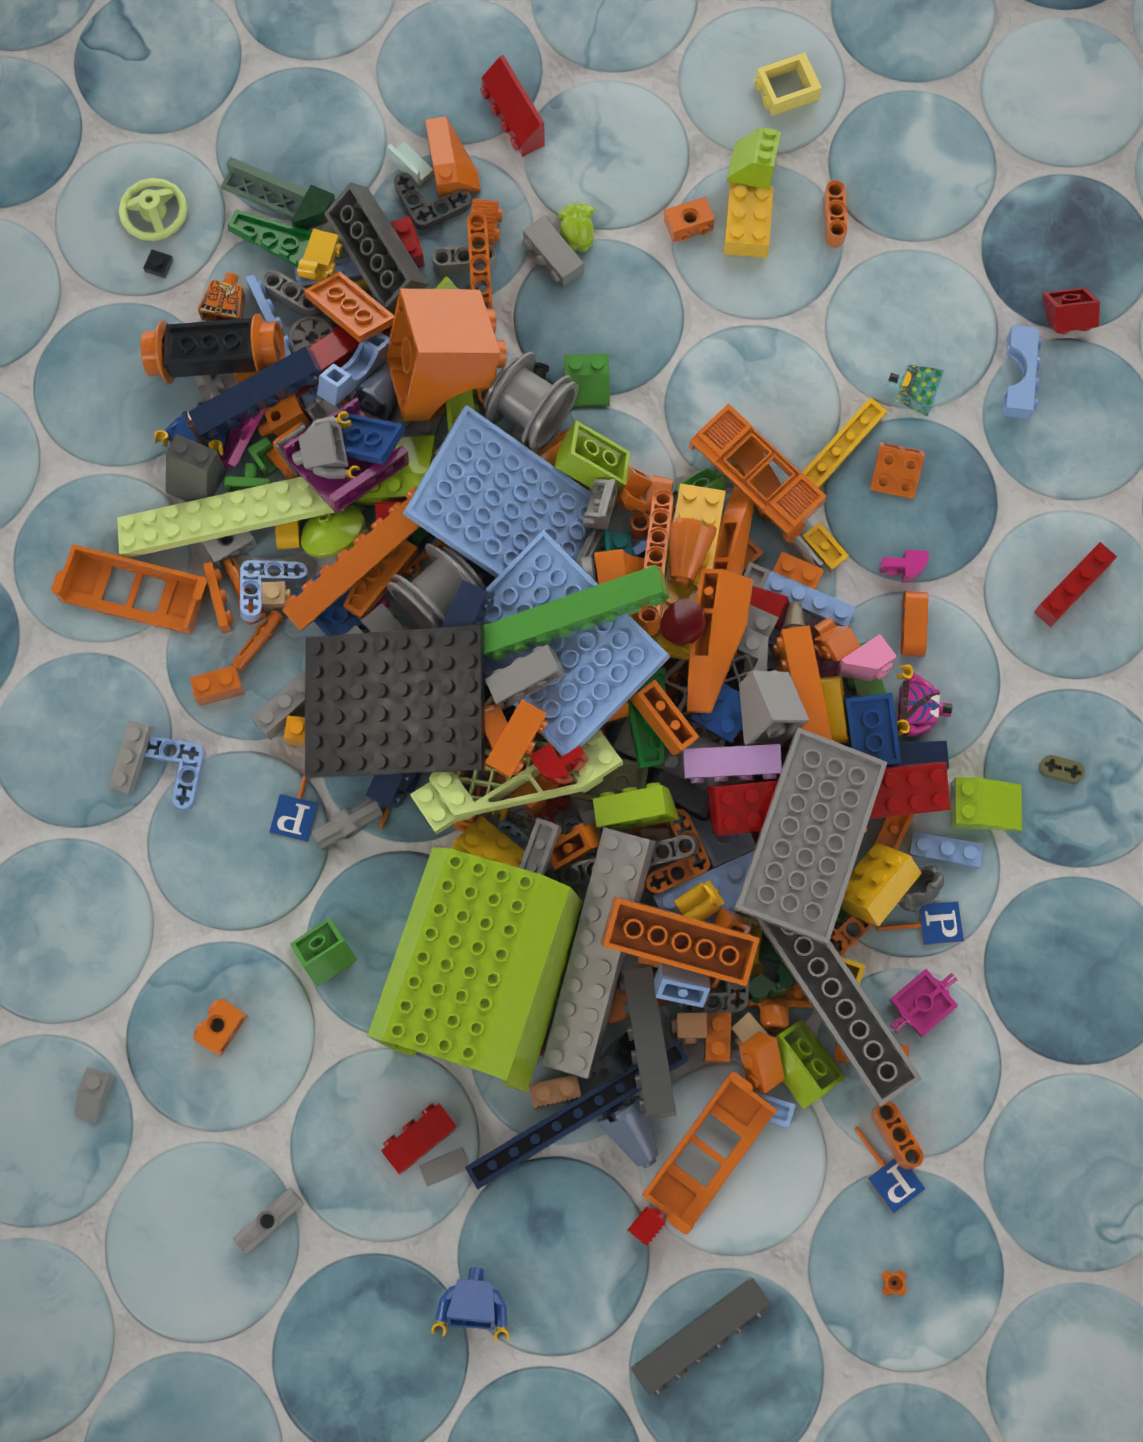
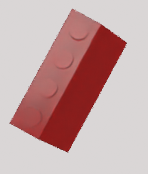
M501 55L481 77L482 87H480L483 98L489 100L493 115L495 117L498 116L501 120L500 125L505 134L508 133L511 137L510 142L515 151L518 150L523 157L545 146L544 121L505 56Z

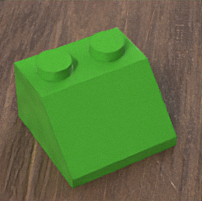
M609 354L564 355V376H571L572 381L579 385L573 407L610 406Z
M328 918L290 943L303 968L317 987L329 981L331 977L343 969H347L357 961L354 953L331 918Z

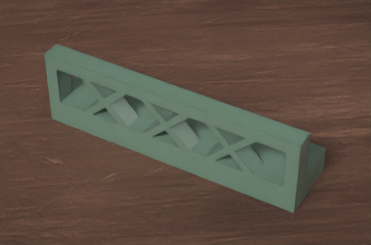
M232 157L226 163L229 172L221 184L223 190L291 219L295 213L289 211L286 205L292 203L300 205L308 189ZM233 177L243 182V185L237 187L230 186L229 184ZM257 186L261 188L263 193L251 195L248 189ZM275 194L281 197L282 201L274 204L270 203L267 197Z

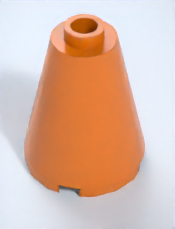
M681 517L676 518V521L671 519L670 564L671 578L675 580L674 583L688 586L689 583L695 581L716 535L717 529L712 524L708 523V527L701 525L702 521Z

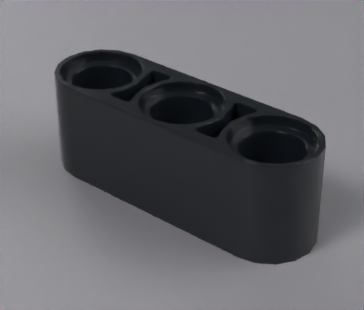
M656 768L648 784L660 783V785L665 786L669 789L677 809H683L696 819L707 821L710 816L708 792L664 769Z

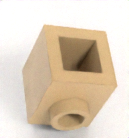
M285 581L262 582L261 604L265 612H272L273 609L277 612H283L282 609L286 607L284 602L292 596L291 589L287 588Z
M749 1012L731 1027V1033L735 1037L733 1042L738 1048L740 1044L758 1031L767 1035L768 1033Z

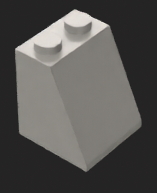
M753 670L739 684L743 736L746 746L780 744V746H783L794 735L797 727L802 728L809 721L789 672Z

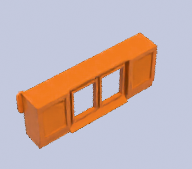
M729 403L700 429L689 442V449L693 451L696 448L784 532L783 538L788 543L792 542L805 529L804 523L825 503L827 496L755 430ZM750 439L766 456L748 474L743 476L727 460ZM773 461L789 478L766 498L750 481Z
M72 544L64 570L57 572L51 591L60 602L192 635L208 584L204 576H197ZM113 568L136 573L126 605L103 600ZM144 575L166 581L156 613L133 608Z
M731 1072L726 1077L642 1193L643 1197L668 1215L667 1221L685 1235L690 1233L693 1225L771 1117L778 1111L753 1092L752 1084L736 1072ZM710 1113L741 1136V1139L726 1159L694 1135ZM689 1141L721 1164L706 1187L674 1163Z

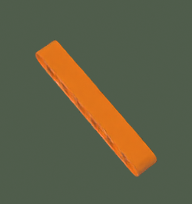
M660 489L652 497L644 569L657 565L663 571L666 582L670 545V521L674 516V501L671 491ZM663 603L658 606L643 607L638 612L639 625L650 636L657 634L660 630Z

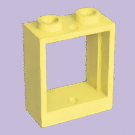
M805 52L758 68L756 78L754 79L757 91H761L764 107L769 109L772 116L819 100L822 89ZM796 70L805 89L777 98L768 79Z

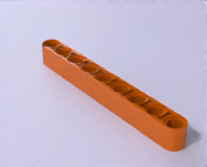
M473 211L467 217L471 290H476L480 285L486 286L487 290L481 292L486 308L493 309L487 218L483 212ZM480 221L483 225L477 228L472 226V223ZM481 242L484 244V247L476 249L473 245ZM477 264H483L486 266L485 269L481 271H478L474 268ZM497 370L495 371V375H494L493 381L495 380V378H496V376H497ZM490 387L477 388L479 405L483 409L484 400L482 397L488 393Z

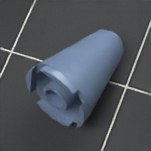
M387 364L364 380L350 393L351 401L358 398L361 410L384 421L390 417L397 401Z
M634 1096L629 1098L631 1103L623 1104L622 1102L600 1116L602 1119H598L597 1122L638 1167L643 1166L647 1168L657 1161L658 1150L646 1113L641 1114L639 1099L641 1098L640 1096Z

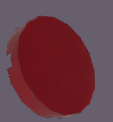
M681 599L672 603L664 611L661 618L660 629L663 636L671 644L677 646H685L684 644H692L697 641L706 627L704 609L697 602L690 599Z

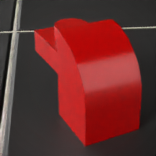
M550 743L529 755L535 767L544 778L551 783L559 785L573 782L574 780L570 772L582 769L586 762L590 760L581 746L560 758Z

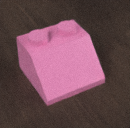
M881 634L844 657L835 673L841 675V677L868 682L875 678L881 680L890 673L889 670L894 667L893 662L897 656Z

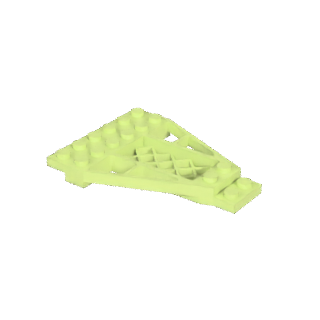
M492 695L486 701L485 705L494 702ZM599 729L582 746L590 760L586 762L582 769L570 772V775L576 782L574 785L542 791L534 779L540 772L534 764L531 765L533 761L530 756L523 755V760L528 761L526 769L520 771L518 776L510 779L507 778L503 784L493 783L496 771L485 766V771H491L489 782L477 780L479 770L474 771L472 779L460 777L462 771H457L456 774L454 772H434L429 777L430 782L411 793L410 796L437 835L454 823L470 819L478 814L577 792L586 793L603 782L604 776L623 765V761ZM538 732L532 740L536 744L530 755L534 753L535 747L542 748L550 743L545 737L546 742L537 741ZM485 738V755H490L491 750ZM528 781L531 782L537 793L498 801ZM462 783L471 784L469 793ZM475 785L487 787L486 795L483 797L473 796Z

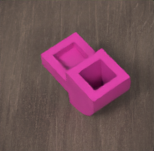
M906 550L902 558L883 557L879 564V573H885L887 576L902 574V583L914 581L922 574L929 559V551Z

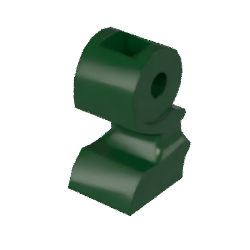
M784 963L778 966L774 977L777 981L776 983L763 974L754 977L750 981L748 995L750 1001L759 1004L764 1002L768 995L772 999L779 996L786 997L787 993L793 989L794 981Z

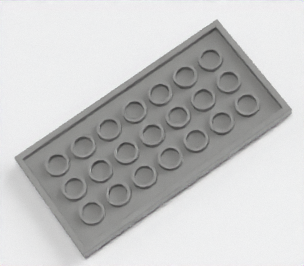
M797 727L734 910L825 945L829 944L887 762Z

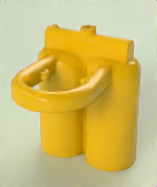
M710 880L697 884L673 901L682 915L702 921L720 910V906L725 904L719 895L720 891H718V888L715 889Z

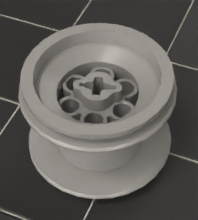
M530 351L520 358L514 357L498 373L486 395L484 409L486 410L485 418L494 425L506 417L523 428L524 433L521 444L534 453H538L551 441L564 423L576 400L579 385L572 381L569 375L561 377L552 385L533 373L536 356L534 352Z
M427 543L425 550L432 563L411 583L404 577L394 574V582L390 581L387 584V588L395 601L421 629L442 627L462 580L472 582L486 589L475 571L457 553L446 546L438 548L433 544Z

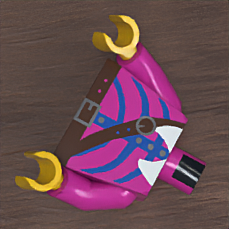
M900 665L899 668L903 670V673L897 674V678L905 679L906 681H903L899 687L896 722L897 729H900L897 731L898 736L904 734L906 736L919 737L931 731L932 727H935L939 716L951 717L952 703L939 702L940 691L938 689H935L931 683L913 672L911 665Z

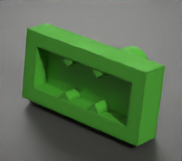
M246 463L244 465L243 477L225 476L224 485L227 492H234L272 482L270 479L257 478L258 465Z

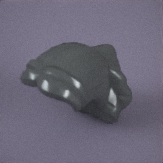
M928 865L919 868L921 875L897 903L902 909L916 912L924 905L930 904L935 900L944 886L943 874L937 866Z

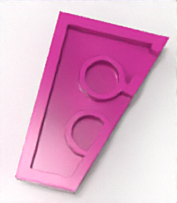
M266 408L262 409L256 417L246 418L241 421L238 427L230 430L223 449V455L220 457L225 469L234 468L239 464L241 455Z

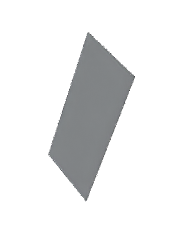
M460 1148L419 1167L428 1187L465 1171V1167L469 1164L463 1149Z

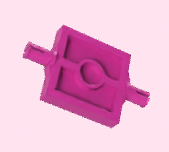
M925 969L890 998L889 1001L898 1010L900 1016L890 1024L891 1029L900 1023L893 1029L897 1033L907 1024L920 1037H923L958 1007L948 991V988L958 981L956 977L949 981L954 974L950 973L942 981H939Z

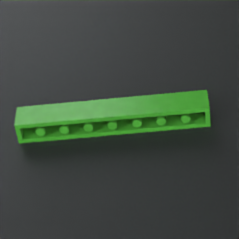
M657 565L483 625L484 655L492 660H502L510 653L525 652L529 647L536 644H548L551 642V639L571 636L574 631L591 629L597 623L614 621L618 619V616L626 613L635 614L646 606H658L664 602L663 600L670 598L663 571Z

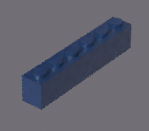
M304 346L188 413L199 436L207 440H213L220 437L221 432L238 427L241 421L246 418L256 417L262 409L277 405L280 399L297 394L300 391L299 389L305 385L315 384L319 381V375L323 371L314 352Z

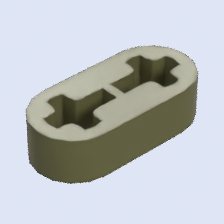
M1049 755L1039 763V771L1044 777L1064 783L1076 784L1085 775V769L1081 763L1062 757ZM1051 761L1053 762V767L1060 769H1053L1051 772H1049L1048 767L1045 766V764H1048ZM1072 768H1075V772L1079 775L1072 778L1071 773L1064 770L1070 771Z

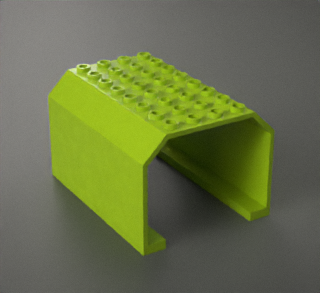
M432 847L367 1037L391 1050L415 1057L418 1051L502 1079V1085L527 1093L564 981L584 905L583 901L571 887L542 874L451 848Z

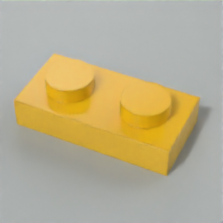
M820 522L802 535V538L821 561L825 563L824 565L830 572L849 557Z

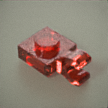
M570 794L547 799V804L537 812L536 819L537 817L543 818L547 816L549 817L547 821L554 823V816L568 807Z

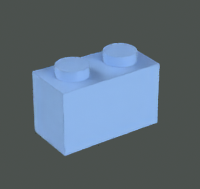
M660 963L654 978L655 996L659 999L703 1008L710 991L709 976Z

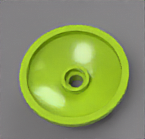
M350 504L337 514L334 512L309 518L301 531V545L305 552L312 557L329 558L336 556L345 548L349 549L355 544L353 541L363 533L365 527L364 516L359 508Z

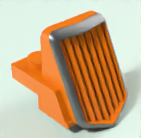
M303 422L297 423L273 441L274 448L266 453L268 460L281 470L287 480L301 477V475L285 459L283 446L289 440L297 438L305 432L308 427Z

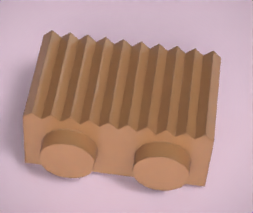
M576 1075L529 1085L533 1107L536 1110L538 1107L542 1109L543 1106L547 1107L549 1105L551 1107L552 1104L556 1106L557 1103L575 1101L576 1098L581 1097Z

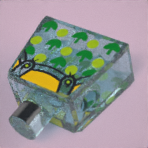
M908 365L904 376L891 372L887 385L899 389L896 397L897 402L928 416L944 370Z

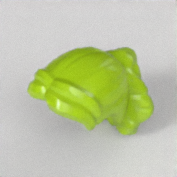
M574 202L573 204H567L565 209H561L557 215L558 219L561 220L560 235L574 252H586L591 248L594 241V228L591 219L593 218L595 208L586 203Z

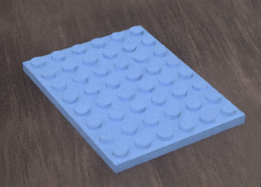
M465 405L402 514L497 578L543 530L576 561L591 530L589 527H583L582 523L583 519H585L583 516L587 512L592 493L475 410Z
M543 530L486 588V590L495 593V596L493 598V607L486 613L483 620L484 625L599 584ZM627 613L618 616V619L614 621H603L595 624L596 626L591 629H580L574 631L571 636L557 637L551 639L550 643L545 644L556 651L566 676L523 700L547 713L544 720L548 721L542 735L562 756L578 746L582 747L671 657ZM541 645L531 646L525 652L510 653L502 660H492L484 655V673L487 677H490L493 671L508 667L513 660L519 657H526L532 653L533 649ZM520 701L515 703L514 705L517 707Z

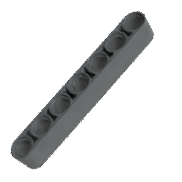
M681 835L655 842L649 867L696 855L700 849L698 839L691 835ZM686 839L692 843V849L688 853L682 849V843ZM663 845L669 849V855L665 859L659 854V850ZM596 858L576 862L557 870L554 868L546 870L544 876L548 877L551 874L554 876L555 881L569 887L587 884L590 882L591 868ZM571 869H575L578 873V877L574 882L569 878Z

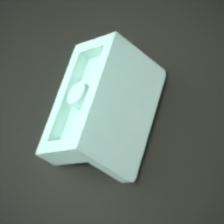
M405 142L397 148L391 144L387 146L389 160L402 172L410 174L417 187H420L434 175V169Z

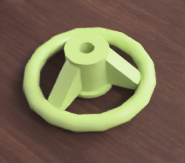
M149 178L138 181L127 189L121 198L118 213L121 224L129 234L140 240L158 241L170 237L180 229L186 220L188 206L185 195L177 185L165 179ZM153 186L165 188L160 190L147 189L142 191L139 196L132 198L136 193L145 188ZM175 196L179 205L178 217L171 226L164 230L161 220L167 211L165 203ZM127 210L140 211L144 220L153 223L155 232H143L135 228L129 221Z

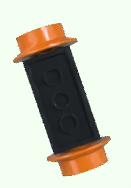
M259 313L254 314L253 318L179 324H168L163 320L158 323L156 330L143 332L140 344L141 358L146 374L150 377L161 376L166 384H172L176 377L244 372L258 373L285 358V343L280 323L278 321L265 322Z

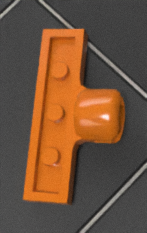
M794 982L793 989L787 993L786 997L779 996L772 999L768 995L767 999L759 1004L753 1003L748 998L747 1006L757 1007L760 1010V1025L765 1031L770 1032L784 1031L788 1028L789 1009H814L796 982ZM734 989L736 992V997L734 1000H732V1002L736 1003V1000L740 999V997L737 994V989Z

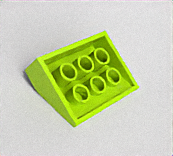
M436 436L401 437L395 448L398 449L400 446H403L408 451L409 464L351 504L356 507L375 506V502L406 501L408 498L405 495L415 486L418 487L435 457Z

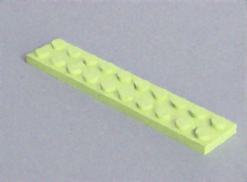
M301 476L117 517L119 555L126 558L330 514L334 513V511Z

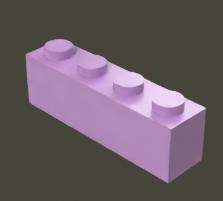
M780 744L684 749L685 779L690 780L691 784L705 783V779L714 778V782H729V777H738L739 781H752L753 776H763V780L777 779V775H780L782 770Z

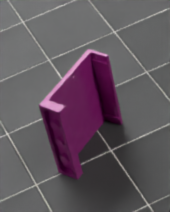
M358 398L351 402H346L339 410L325 416L337 418L340 412L346 411L349 414L366 417L360 411ZM300 436L289 440L283 446L285 459L336 514L409 464L408 451L403 446H400L398 449L394 448L384 465L347 457L348 467H345V470H349L350 467L355 465L361 469V471H353L351 473L355 478L352 480L349 477H345V479H327L315 475L312 470L305 469L303 464L297 466L294 463L292 454L300 450Z

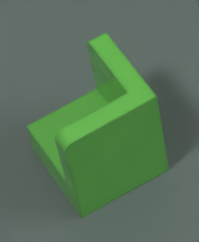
M267 437L247 448L250 457L258 465L265 478L279 469L266 456V453L273 449Z

